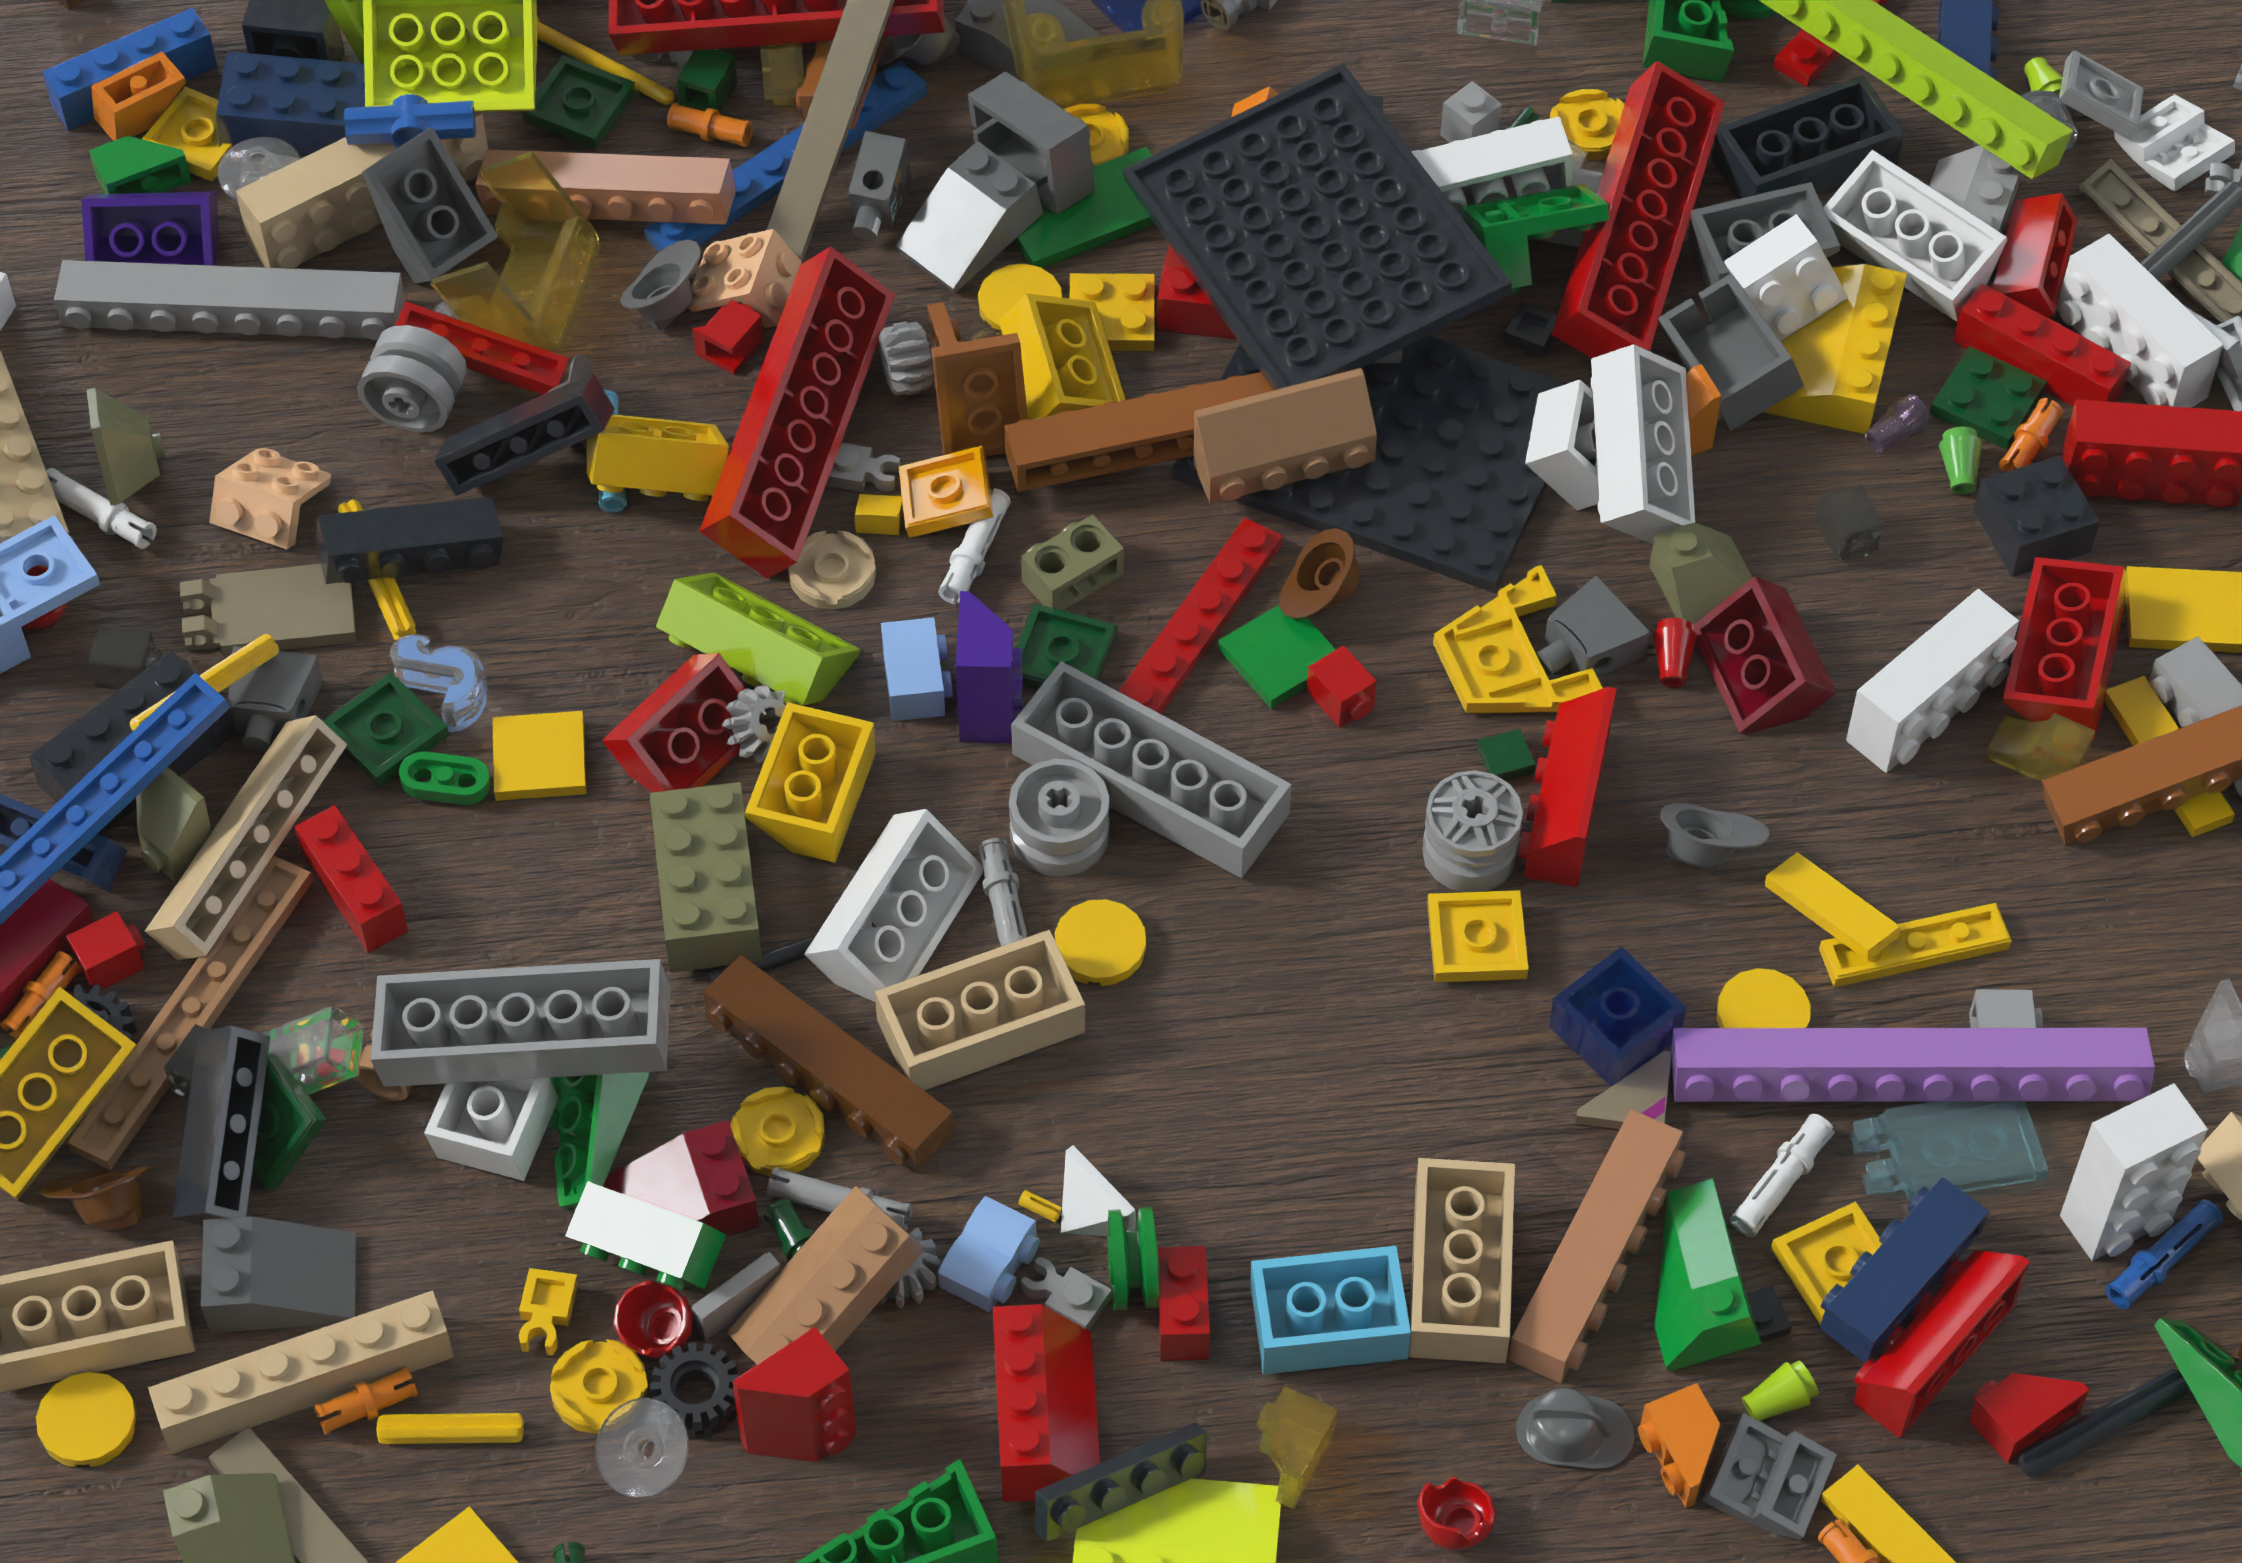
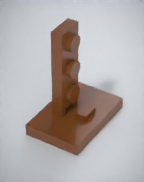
M944 302L927 305L930 336L933 345L931 351L943 455L978 446L983 447L986 457L1006 453L1004 425L1028 419L1021 343L1018 334L1012 333L964 342L960 338L957 318H949Z

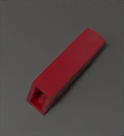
M52 879L45 882L0 925V1023L6 1019L25 995L23 988L29 981H36L54 958L57 951H62L69 956L72 954L66 936L95 922L89 904Z

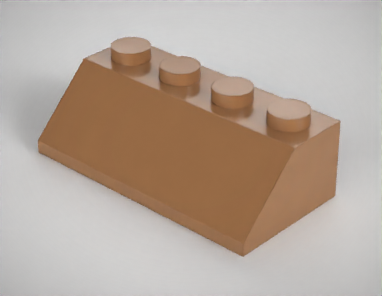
M1359 368L1196 410L1194 413L1193 464L1209 503L1212 504L1223 500L1232 501L1240 498L1242 495L1265 489L1274 490L1288 483L1304 479H1316L1327 473L1346 468H1358L1366 463L1375 461L1377 433L1362 369Z
M855 1186L727 1333L756 1364L776 1353L813 1327L817 1328L833 1350L836 1351L926 1248L861 1189Z

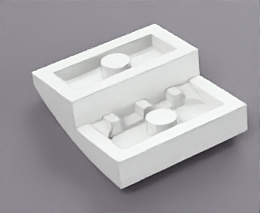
M2175 94L2140 116L2139 128L2131 140L2114 132L2115 140L2123 150L2153 178L2174 192L2210 170L2211 163H2221L2235 154V140L2206 125L2204 110Z

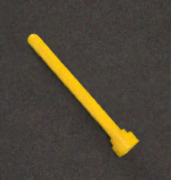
M537 16L538 40L580 62L635 82L636 91L663 105H670L674 102L675 95L670 89L539 22V17Z

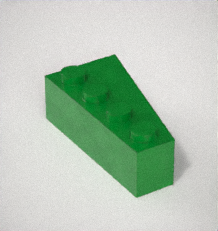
M1649 0L1643 67L1649 68L1656 61H1659L1681 75L1723 82L1734 48L1732 40L1728 39L1726 27L1728 22L1725 10L1721 9L1720 0Z
M958 1459L945 1468L946 1473L930 1484H927L926 1481L922 1482L908 1491L909 1497L887 1511L881 1508L867 1517V1524L850 1535L840 1534L796 1563H999L996 1536L961 1459Z

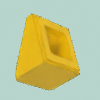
M860 494L855 510L856 533L900 535L903 508L902 496Z

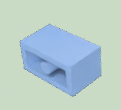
M934 617L881 623L883 655L892 721L945 716L944 698L953 697L950 671H941L940 661H948L945 634L936 635Z

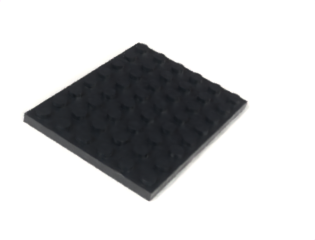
M1344 63L1122 170L1124 181L1273 390L1363 368L1513 294L1511 281Z
M1428 335L1402 348L1401 363H1371L1361 368L1366 381L1377 433L1375 461L1366 463L1358 468H1346L1327 473L1316 479H1304L1288 483L1274 490L1265 489L1242 495L1240 498L1233 500L1320 532L1335 528L1346 531L1353 539L1354 544L1495 593L1548 485L1525 464L1538 394L1568 383ZM1239 344L1220 380H1225L1232 376H1245L1260 372L1241 344ZM1194 456L1177 459L1172 467V479L1204 490L1193 464Z

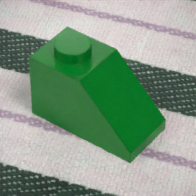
M126 136L89 150L96 178L104 194L165 193L192 182L186 157L182 149Z

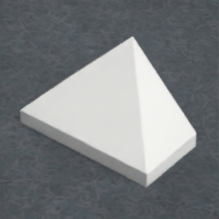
M1074 1145L1067 1149L1061 1233L1108 1236V1210L1121 1209L1126 1230H1135V1209Z

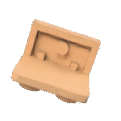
M774 229L716 241L710 244L704 251L695 280L691 285L692 301L688 308L692 312L727 305L731 300L751 306L761 314L764 328L778 326L802 261Z
M267 448L256 449L215 475L209 523L284 549H289L296 542L301 504L329 486L331 474L319 470V467L313 463L295 462L281 457L275 450Z

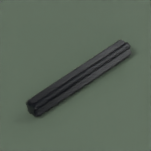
M2170 1369L2022 1449L2017 1458L2018 1464L2028 1477H2035L2186 1394L2189 1386L2178 1369Z

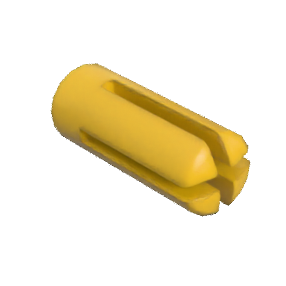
M1027 1190L1022 1193L1018 1205L1053 1222L1058 1221L1062 1214V1207Z

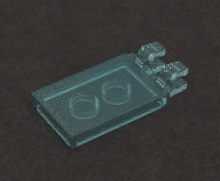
M1936 1101L1885 1109L1884 1114H1879V1117L1854 1121V1133H1850L1849 1136L1854 1154L1882 1151L1888 1148L1891 1154V1158L1866 1164L1867 1174H1863L1862 1181L1867 1195L1891 1193L1902 1189V1191H1905L1907 1200L1910 1201L1923 1186L1931 1190L1942 1176L1963 1192L2044 1180L2048 1173V1167L2026 1101Z

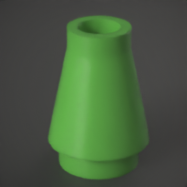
M1951 428L1943 433V440L1939 443V449L1950 480L1951 492L1958 495L1970 494L1977 490L1976 480L1983 442L1978 437L1977 431L1973 428Z

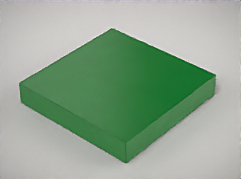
M1279 605L1218 640V650L1270 709L1307 688L1308 666L1336 650L1308 618L1293 619L1287 617Z

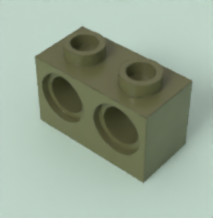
M1092 514L1080 522L1069 524L1060 534L1048 541L1033 545L1022 555V582L1043 606L1063 611L1124 575V548Z

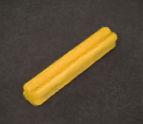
M519 1413L386 1414L378 1417L376 1432L378 1441L381 1444L512 1443L522 1441L524 1421Z

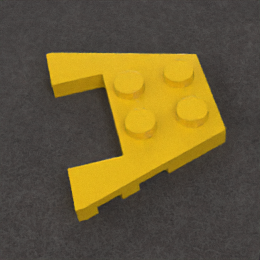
M1542 565L1528 571L1527 577L1513 586L1510 583L1499 590L1498 597L1481 608L1478 605L1434 633L1433 645L1466 713L1558 712L1560 703L1603 689L1593 668L1549 680L1518 617L1556 605L1557 595Z

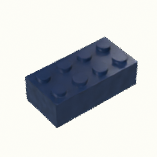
M227 51L216 111L219 147L223 143H232L234 149L310 155L345 138L344 109L365 107L364 64Z

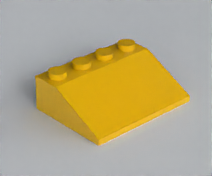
M1867 264L1832 267L1848 298L1781 341L1792 357L1804 387L1763 412L1869 435L1907 273Z

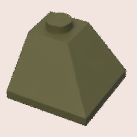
M96 388L88 389L87 399L91 431L110 506L120 504L160 475L158 459L165 457L160 432H151L148 417Z
M1695 522L1654 534L1649 566L1676 618L1688 620L1694 625L1753 578L1731 536Z
M167 767L136 796L137 829L142 847L140 856L144 863L153 872L159 873L162 871L171 880L176 882L187 870L212 833L204 797Z
M274 1473L213 1474L163 1490L172 1537L184 1563H296L278 1480Z

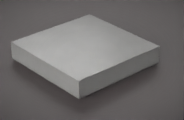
M2072 51L2065 61L2059 101L2131 140L2139 128L2144 89L2083 54Z

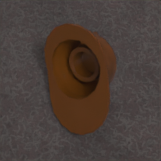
M1337 528L1324 530L1315 535L1304 546L1279 596V607L1285 616L1293 619L1307 618L1320 612L1322 609L1334 608L1347 600L1355 592L1360 582L1361 571L1359 562L1354 557V541L1346 531Z
M140 1167L128 1171H96L67 1176L45 1185L41 1189V1195L48 1198H69L87 1225L96 1226L103 1230L120 1229L135 1225L141 1220L143 1194L140 1176L146 1173L148 1168Z

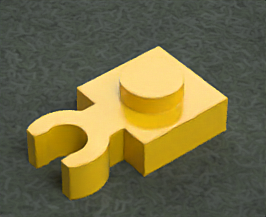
M529 1268L519 1308L521 1320L528 1321L523 1325L519 1333L523 1352H528L531 1340L537 1336L547 1338L545 1341L547 1355H553L556 1352L558 1339L554 1325L569 1326L579 1284L577 1274Z

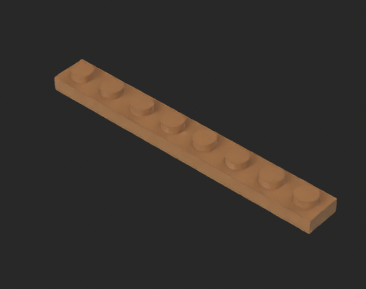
M274 855L272 856L208 954L196 960L138 1042L137 1051L99 1097L67 1143L72 1153L110 1171L196 1050L198 1032L210 1030L313 883L311 872Z

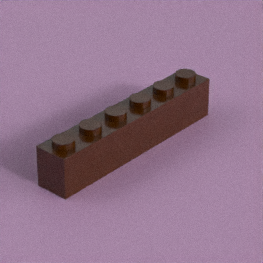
M740 955L703 991L705 1016L716 1030L721 1033L728 1031L740 1040L742 1047L752 1057L756 1059L763 1057L775 1066L776 1072L788 1084H799L807 1090L811 1098L821 1109L827 1112L833 1110L839 1114L857 1136L864 1139L868 1136L880 1145L883 1153L893 1163L897 1165L904 1163L917 1173L954 1135L953 1112L744 956Z

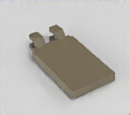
M321 564L216 574V578L210 579V583L203 579L180 582V597L183 602L184 615L212 613V619L205 615L182 618V633L185 638L187 651L215 649L221 646L222 655L230 656L232 655L233 646L244 647L263 634L271 635L274 642L279 646V650L357 642L352 583L326 584Z

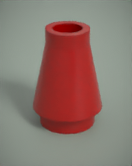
M1681 618L1663 619L1658 622L1657 630L1652 634L1660 672V684L1671 688L1682 687L1687 683V672L1697 634L1693 631V624L1688 620Z

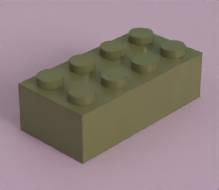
M741 782L649 793L670 973L729 966L740 955L752 963L761 962L762 953Z

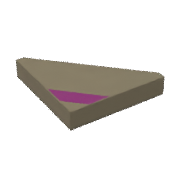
M1663 1051L1577 1110L1575 1124L1620 1129L1630 1109L1665 1124L1671 1051Z

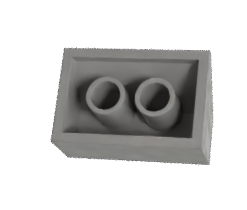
M1977 146L1938 160L1929 187L2002 233L2018 189L2021 172L1982 146Z

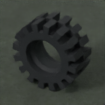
M697 1342L688 1343L689 1352L686 1353L682 1352L679 1345L672 1349L673 1358L670 1359L664 1354L659 1360L661 1369L654 1367L652 1373L651 1393L656 1415L659 1414L660 1422L665 1428L670 1424L671 1432L677 1436H680L682 1430H686L687 1439H696V1431L703 1430L704 1438L712 1437V1427L717 1426L719 1431L722 1432L728 1428L726 1419L729 1418L734 1421L737 1416L732 1383L733 1380L739 1377L737 1367L733 1360L728 1361V1355L722 1349L715 1354L714 1346L705 1343L703 1351H698ZM691 1378H707L714 1384L715 1392L713 1396L701 1404L684 1403L677 1395L679 1386Z

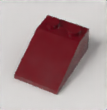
M729 1120L677 1136L607 1176L603 1185L604 1188L704 1223L726 1234V1237L759 1227L756 1199Z

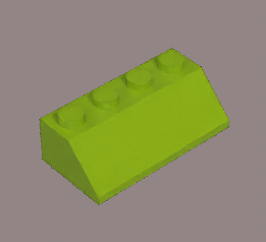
M715 572L674 579L656 628L670 634L668 639L672 643L688 649L694 647L705 654L720 653L729 667L743 673L742 679L745 682L756 687L766 685L774 691H785L784 703L787 704L788 702L801 706L823 701L857 659L861 650Z

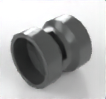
M1201 0V8L1206 19L1215 28L1222 31L1230 29L1237 23L1239 15H1247L1258 5V0Z

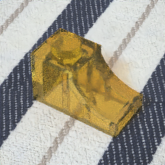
M801 43L760 46L765 100L773 99L774 105L795 104L797 90L803 86L805 81Z
M2053 713L2049 720L2039 722L2020 720L2006 715L1988 747L1986 758L2043 782L2045 779L2085 765L2095 730Z
M1285 1386L1275 1404L1269 1401L1266 1402L1259 1416L1257 1429L1263 1431L1259 1451L1269 1455L1280 1475L1276 1502L1294 1509L1332 1440L1338 1409Z

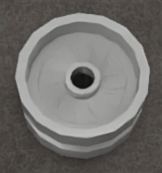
M403 325L392 326L382 331L371 354V360L368 362L358 383L359 399L368 411L383 422L398 429L420 433L433 432L443 427L455 402L454 397H456L467 374L466 360L453 344L427 329Z
M1058 758L1035 763L1019 775L1011 787L1009 799L1010 840L1015 855L1026 867L1043 875L1066 877L1083 873L1100 860L1108 847L1110 832V797L1104 780L1089 766L1076 760Z

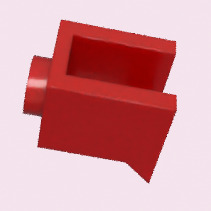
M731 300L727 306L723 305L706 326L692 328L695 354L733 375H736L764 342L762 315L751 306L739 304L734 300Z

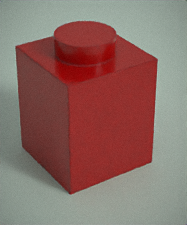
M1343 645L1308 666L1307 693L1340 728L1351 720L1362 719L1375 706L1377 681Z
M117 911L66 936L74 960L81 966V972L91 989L94 985H100L101 990L145 969L139 952L146 948L145 943L134 923L126 927Z

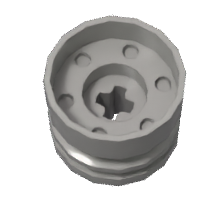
M1474 770L1455 773L1441 780L1430 793L1426 808L1422 852L1425 866L1435 880L1451 890L1461 892L1489 891L1506 881L1515 869L1523 819L1520 797L1512 786L1494 774Z

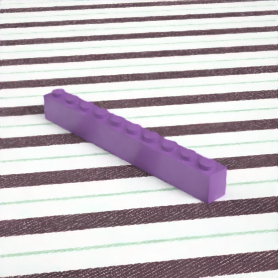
M1673 1028L1670 1062L1675 1102L2138 1101L2150 1095L2155 1070L2147 1028Z

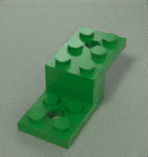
M1585 184L1462 206L1463 220L1511 281L1513 294L1520 291L1519 287L1532 285L1528 235L1534 239L1548 238L1555 235V230L1571 227V230L1585 231L1595 228L1597 222L1609 220L1608 204Z

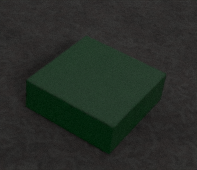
M1521 729L1478 739L1477 750L1487 773L1494 774L1504 781L1535 773L1536 763Z

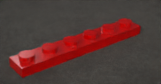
M1244 517L1118 692L1162 714L1282 546V535Z

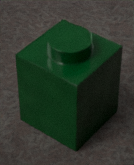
M720 49L694 50L677 78L680 105L702 111L712 108L721 112L738 83L735 56Z

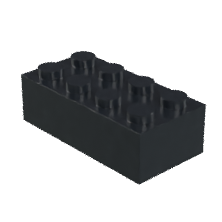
M1861 75L1718 126L1712 161L1738 199L1812 182L1816 193L1819 194L1842 186L1871 150L1897 166L1904 131L1866 77Z
M171 651L34 751L28 757L39 787L56 803L60 801L133 732L130 727L131 719L175 692L195 672ZM230 708L177 757L168 768L180 777L236 735L237 732ZM136 797L97 834L102 835L136 810Z

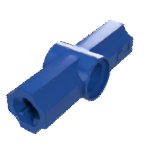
M406 94L397 97L392 102V105L344 109L345 135L348 145L392 142L393 145L399 148L430 127L434 129L440 140L475 138L476 136L473 101L428 103L421 96Z

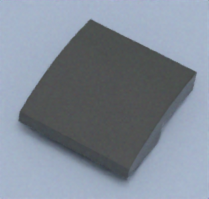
M1743 1413L1734 1423L1702 1501L1724 1513L1767 1531L1801 1540L1805 1535L1837 1454L1796 1431L1785 1436Z

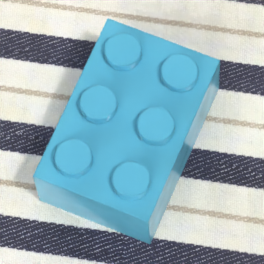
M1396 1246L1251 1261L1250 1290L1263 1375L1408 1359L1411 1330Z

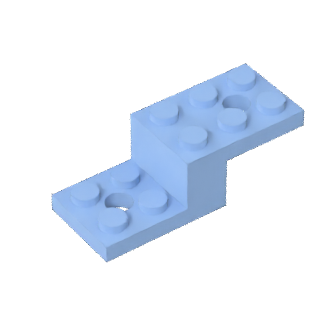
M55 515L0 543V674L31 658L21 628L23 625L100 585L97 573ZM43 565L49 567L40 576L27 575V572L34 566Z

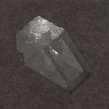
M2230 979L2220 981L2194 1030L2188 1049L2184 1054L2187 1071L2191 1077H2197L2203 1093L2242 1084V1005Z

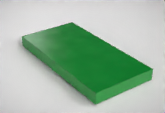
M1147 147L1094 166L1093 179L1095 191L1058 215L1041 204L1044 214L1014 240L1028 264L1043 268L1155 225L1124 181L1122 171L1152 156Z

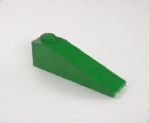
M649 1072L549 1077L559 1097L556 1104L557 1111L553 1112L550 1118L551 1129L559 1131L560 1147L554 1156L559 1207L565 1209L577 1207L587 1182L603 1187L649 1077Z
M1713 1178L1667 1192L1655 1317V1330L1667 1372L1761 1344Z
M2159 1318L2154 1325L2228 1457L2242 1469V1371L2233 1370L2232 1366L2235 1364L2233 1357L2185 1321Z

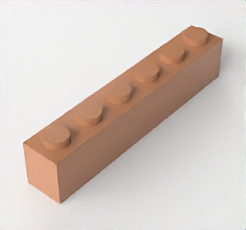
M487 150L475 183L481 208L485 215L726 224L736 192L730 159L513 150Z
M1630 1109L1511 1338L1509 1361L1562 1384L1569 1368L1575 1371L1579 1369L1588 1349V1344L1583 1341L1589 1329L1595 1332L1598 1331L1606 1315L1608 1305L1603 1303L1609 1290L1617 1293L1621 1287L1628 1266L1623 1265V1262L1628 1252L1635 1255L1638 1253L1647 1233V1228L1642 1226L1647 1215L1656 1216L1667 1192V1190L1662 1188L1667 1176L1675 1179L1680 1171L1686 1155L1685 1152L1679 1150L1682 1131Z

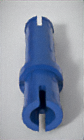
M2206 1199L2200 1200L2196 1207L2175 1226L2170 1228L2147 1251L2140 1250L2131 1258V1265L2113 1282L2105 1286V1292L2109 1300L2118 1308L2125 1310L2132 1306V1303L2151 1286L2158 1287L2166 1280V1272L2189 1253L2215 1227L2223 1223V1215L2218 1207Z

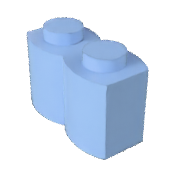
M985 1196L975 1208L962 1234L944 1258L938 1270L939 1288L988 1312L995 1307L998 1301L1005 1303L1016 1284V1277L1013 1274L1022 1262L1029 1264L1038 1250L1040 1238L1036 1237V1220Z

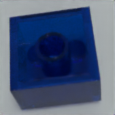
M1621 946L1553 998L1549 1027L1612 1087L1672 1044L1673 1028H1683L1687 1007Z

